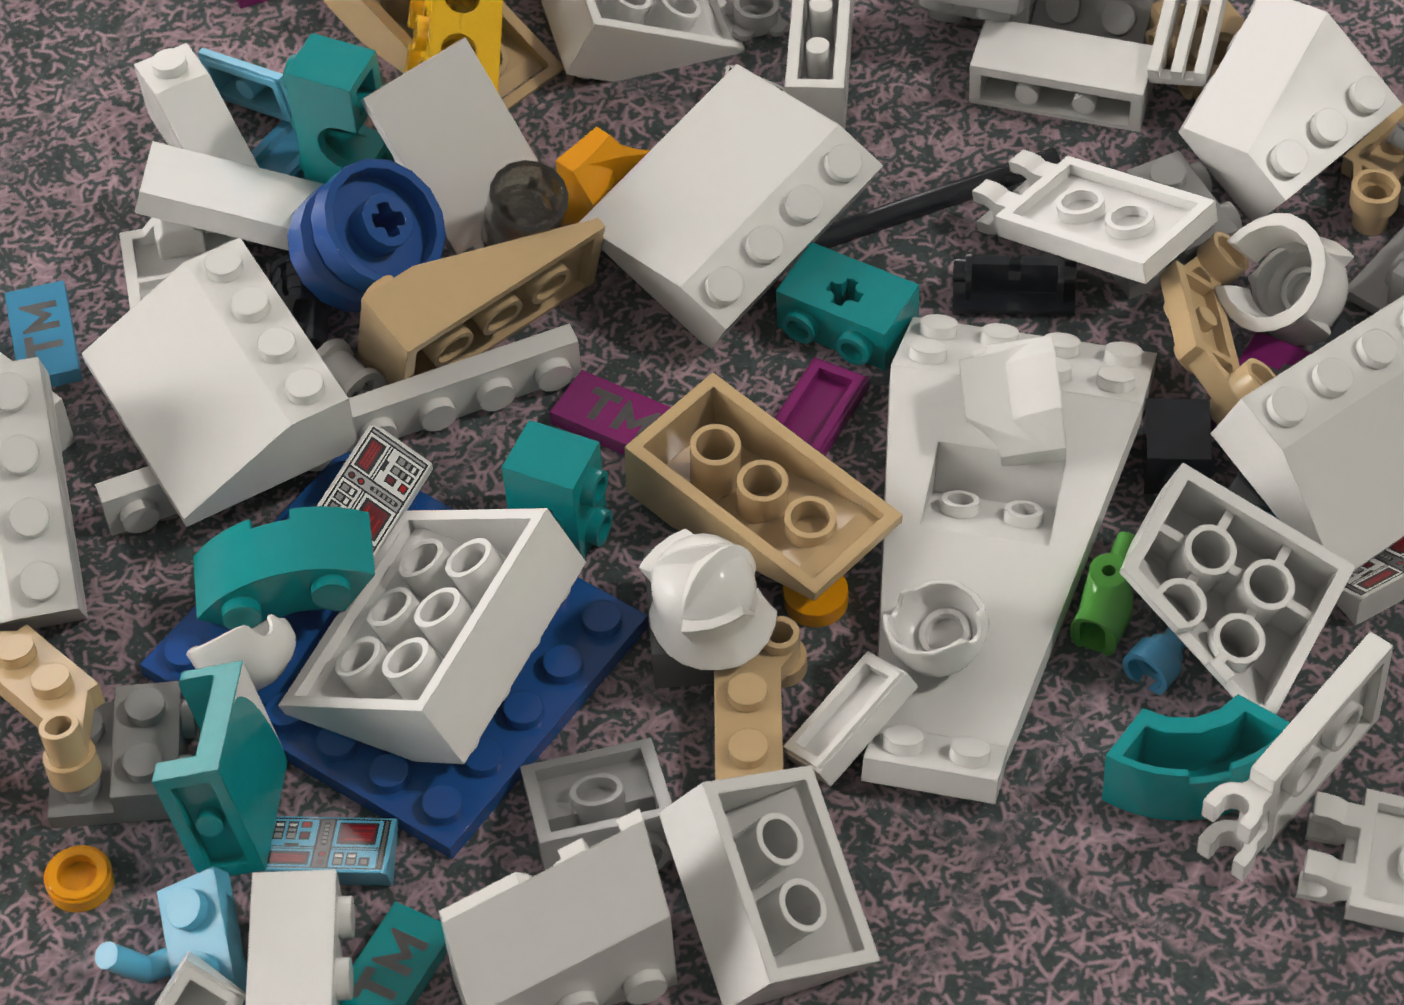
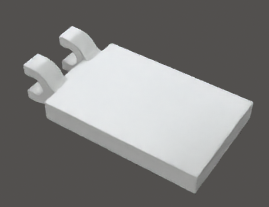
M466 37L360 99L361 104L396 163L412 170L434 194L443 212L446 233L445 245L452 256L461 254L468 249L472 251L499 244L501 239L521 227L525 229L527 236L561 227L557 219L543 204L556 196L557 192Z
M152 141L135 213L234 238L240 237L243 240L289 251L287 234L293 213L311 193L324 184Z
M1027 150L1020 151L1009 160L1010 171L1020 174L1027 179L1013 192L1007 190L1003 185L988 179L972 191L973 201L983 204L990 209L977 220L979 232L991 235L998 234L999 237L1143 284L1149 282L1218 221L1216 200L1071 156L1065 157L1058 164L1050 163L1041 156Z
M1369 632L1251 767L1250 779L1242 783L1228 782L1221 784L1208 794L1203 800L1202 816L1214 822L1225 810L1236 809L1240 811L1239 819L1217 821L1206 828L1198 838L1197 853L1209 859L1220 847L1231 846L1236 848L1239 852L1233 859L1231 875L1242 882L1255 865L1256 855L1260 851L1265 852L1379 719L1394 645Z
M1366 789L1360 805L1347 802L1343 798L1317 791L1313 813H1310L1305 840L1338 846L1345 843L1343 858L1338 860L1332 855L1308 849L1304 870H1301L1299 874L1296 898L1328 904L1341 900L1347 901L1344 919L1404 933V797Z

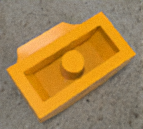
M596 127L556 159L561 227L579 223L650 150L635 149L621 145L611 135Z

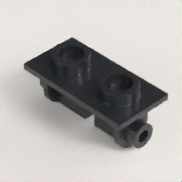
M966 252V258H954L952 313L1075 316L1077 262L1065 260L1064 257L1021 256L1020 265L1009 264V255H972V252Z

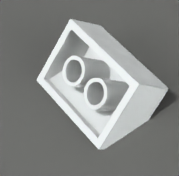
M812 765L702 782L658 813L722 1005H755L769 1002L867 968L880 961Z

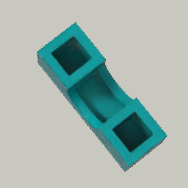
M311 33L299 52L289 57L283 71V85L288 91L292 111L291 125L296 131L300 150L299 165L301 170L304 171L305 179L326 184L342 168L365 158L385 159L394 162V157L379 132L363 125L369 115L361 104L360 99L382 87L376 50Z

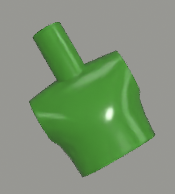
M1119 532L1110 553L1101 554L1091 562L1079 610L1070 628L1071 639L1076 646L1096 650L1106 656L1112 655L1115 652L1132 620L1134 606L1133 589L1119 573L1135 536L1130 532Z

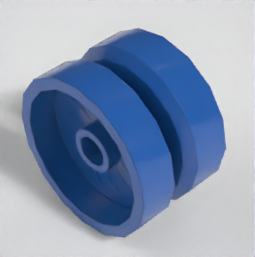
M365 158L342 168L326 184L320 186L302 202L293 213L287 238L290 260L302 284L323 303L344 312H361V301L364 293L381 277L386 275L396 277L412 266L441 259L446 233L443 212L434 194L412 170L391 160Z

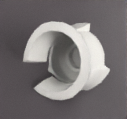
M1273 213L1263 216L1239 229L1227 242L1249 260L1258 263L1267 253L1272 250L1274 251L1262 261L1256 271L1248 276L1252 287V294L1249 288L1236 285L1214 286L1219 302L1228 316L1242 328L1255 332L1268 331L1274 338L1293 346H1308L1327 340L1331 334L1330 327L1342 313L1347 301L1349 285L1345 266L1354 256L1339 243L1319 237L1318 233L1305 220L1291 213Z
M685 528L670 535L656 545L640 564L639 569L651 582L653 597L649 611L651 629L666 653L682 665L699 670H725L739 667L757 656L769 642L776 625L777 610L765 599L760 589L756 588L757 584L754 576L756 565L748 549L741 545L733 544L729 540L717 535L693 534Z

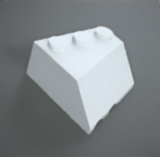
M1254 0L1249 9L1251 12L1243 26L1235 33L1226 49L1225 57L1215 74L1209 78L1178 132L1242 212L1253 221L1266 216L1285 202L1403 105L1328 12L1295 0Z
M1182 463L1159 492L1130 544L1119 573L1232 697L1239 694L1277 714L1356 565L1185 463Z
M640 809L617 820L621 832L590 848L580 838L559 849L558 852L561 859L551 868L533 877L526 873L514 872L439 911L452 976L462 1005H614L627 1000L631 1004L641 1005L658 999L666 992L667 987L678 984L671 916Z

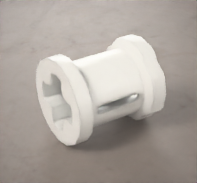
M335 338L329 340L316 350L348 398L386 386L385 377L375 368H365L354 358L350 345L343 339Z

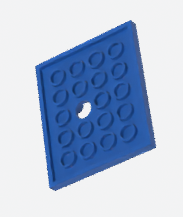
M348 452L333 459L274 522L290 519L289 509L317 506L351 453ZM419 491L407 511L454 509ZM577 577L569 595L561 603L541 636L539 645L524 664L512 684L508 696L498 707L480 737L476 749L469 755L465 764L415 762L291 717L280 709L279 703L339 611L315 609L293 612L281 617L288 620L295 632L296 647L284 672L272 684L257 691L289 763L381 818L397 819L398 828L448 858L453 859L521 779L520 766L532 764L538 759L649 627L648 615ZM195 605L140 663L143 676L155 683L179 681L182 672L195 669L186 655L190 648L207 643L232 629L197 620Z

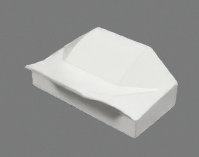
M1052 336L988 345L983 353L959 360L965 421L980 429L994 442L1001 457L1002 467L1066 460L1063 406Z

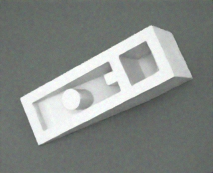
M187 43L175 48L164 49L153 57L134 64L148 114L168 145L259 168L211 76Z

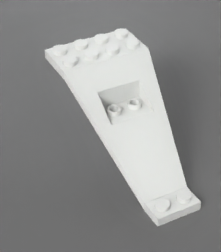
M930 314L922 318H912L891 363L884 501L903 514L902 523L882 540L877 656L907 672L918 685V688L868 744L863 757L861 781L991 804L996 803L1006 763L1028 714L1140 427L1145 409V399L1148 398L1154 378L1157 353L1143 351L1138 345L1129 342H1111L1107 345L1081 342L1078 337L1062 332L1049 333L1045 336L1019 333L1017 328L1002 323H991L983 327L959 324L956 319L942 314ZM1052 336L1063 406L1066 460L1002 467L1001 457L994 442L980 429L965 421L959 360L983 353L988 345ZM933 579L956 580L977 593L985 605L990 620L986 642L976 658L962 671L942 677L918 674L895 656L882 625L883 614L891 615L893 613L901 590H912Z

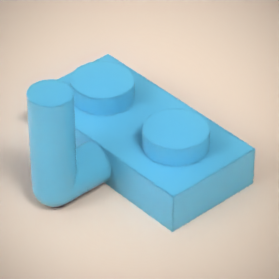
M214 866L157 891L166 943L165 948L145 955L107 941L102 943L95 953V962L99 968L140 983H150L170 975L172 977L189 951L204 960L246 993L247 968L230 876L228 872Z

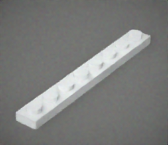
M570 323L350 397L349 402L357 441L359 442L370 424L384 429L395 438H400L423 429L439 431L450 426L458 417L482 409L486 411L501 410L508 406L514 398L540 389L551 392L563 388L581 371L579 341ZM332 460L309 471H322ZM149 466L95 484L104 517L112 536L125 531L130 533L145 532L154 527L160 519L178 514Z

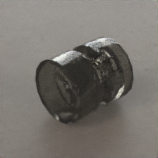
M530 160L509 163L499 170L490 184L481 223L480 236L484 247L560 228L564 222L568 207V191L560 175L553 168L541 162Z

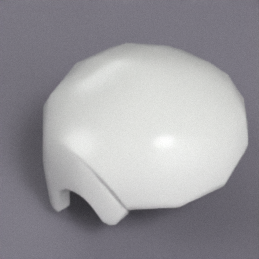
M933 579L912 590H901L893 613L891 615L883 614L882 625L895 656L918 674L942 677L962 671L976 658L986 642L990 620L985 605L977 593L956 580Z
M270 614L267 615V620L252 629L245 625L236 627L207 643L190 648L186 655L195 669L243 660L256 691H259L272 684L284 672L295 650L296 636L286 618H278Z

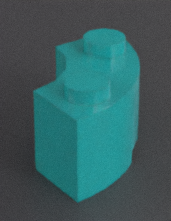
M325 506L289 509L290 519L268 523L255 528L252 527V522L248 519L222 531L202 546L193 556L197 620L226 626L229 629L242 625L249 626L252 629L267 620V615L270 614L281 618L293 612L315 609L345 612L375 576L369 512Z
M1239 694L1219 710L1198 717H1167L1142 708L1106 754L1102 800L1119 809L1154 819L1173 821L1207 819L1202 816L1203 800L1208 794L1221 784L1228 782L1242 783L1249 780L1251 767L1290 722ZM1228 809V810H1225L1224 812L1221 813L1220 816L1225 815V814H1228V813H1231V812H1234V811H1237V810H1236V809Z

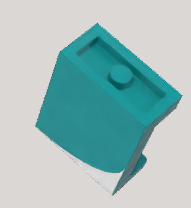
M243 660L184 671L180 676L179 687L201 731L196 756L156 763L152 779L153 786L197 873L213 866L228 872L229 876L266 870L288 758Z

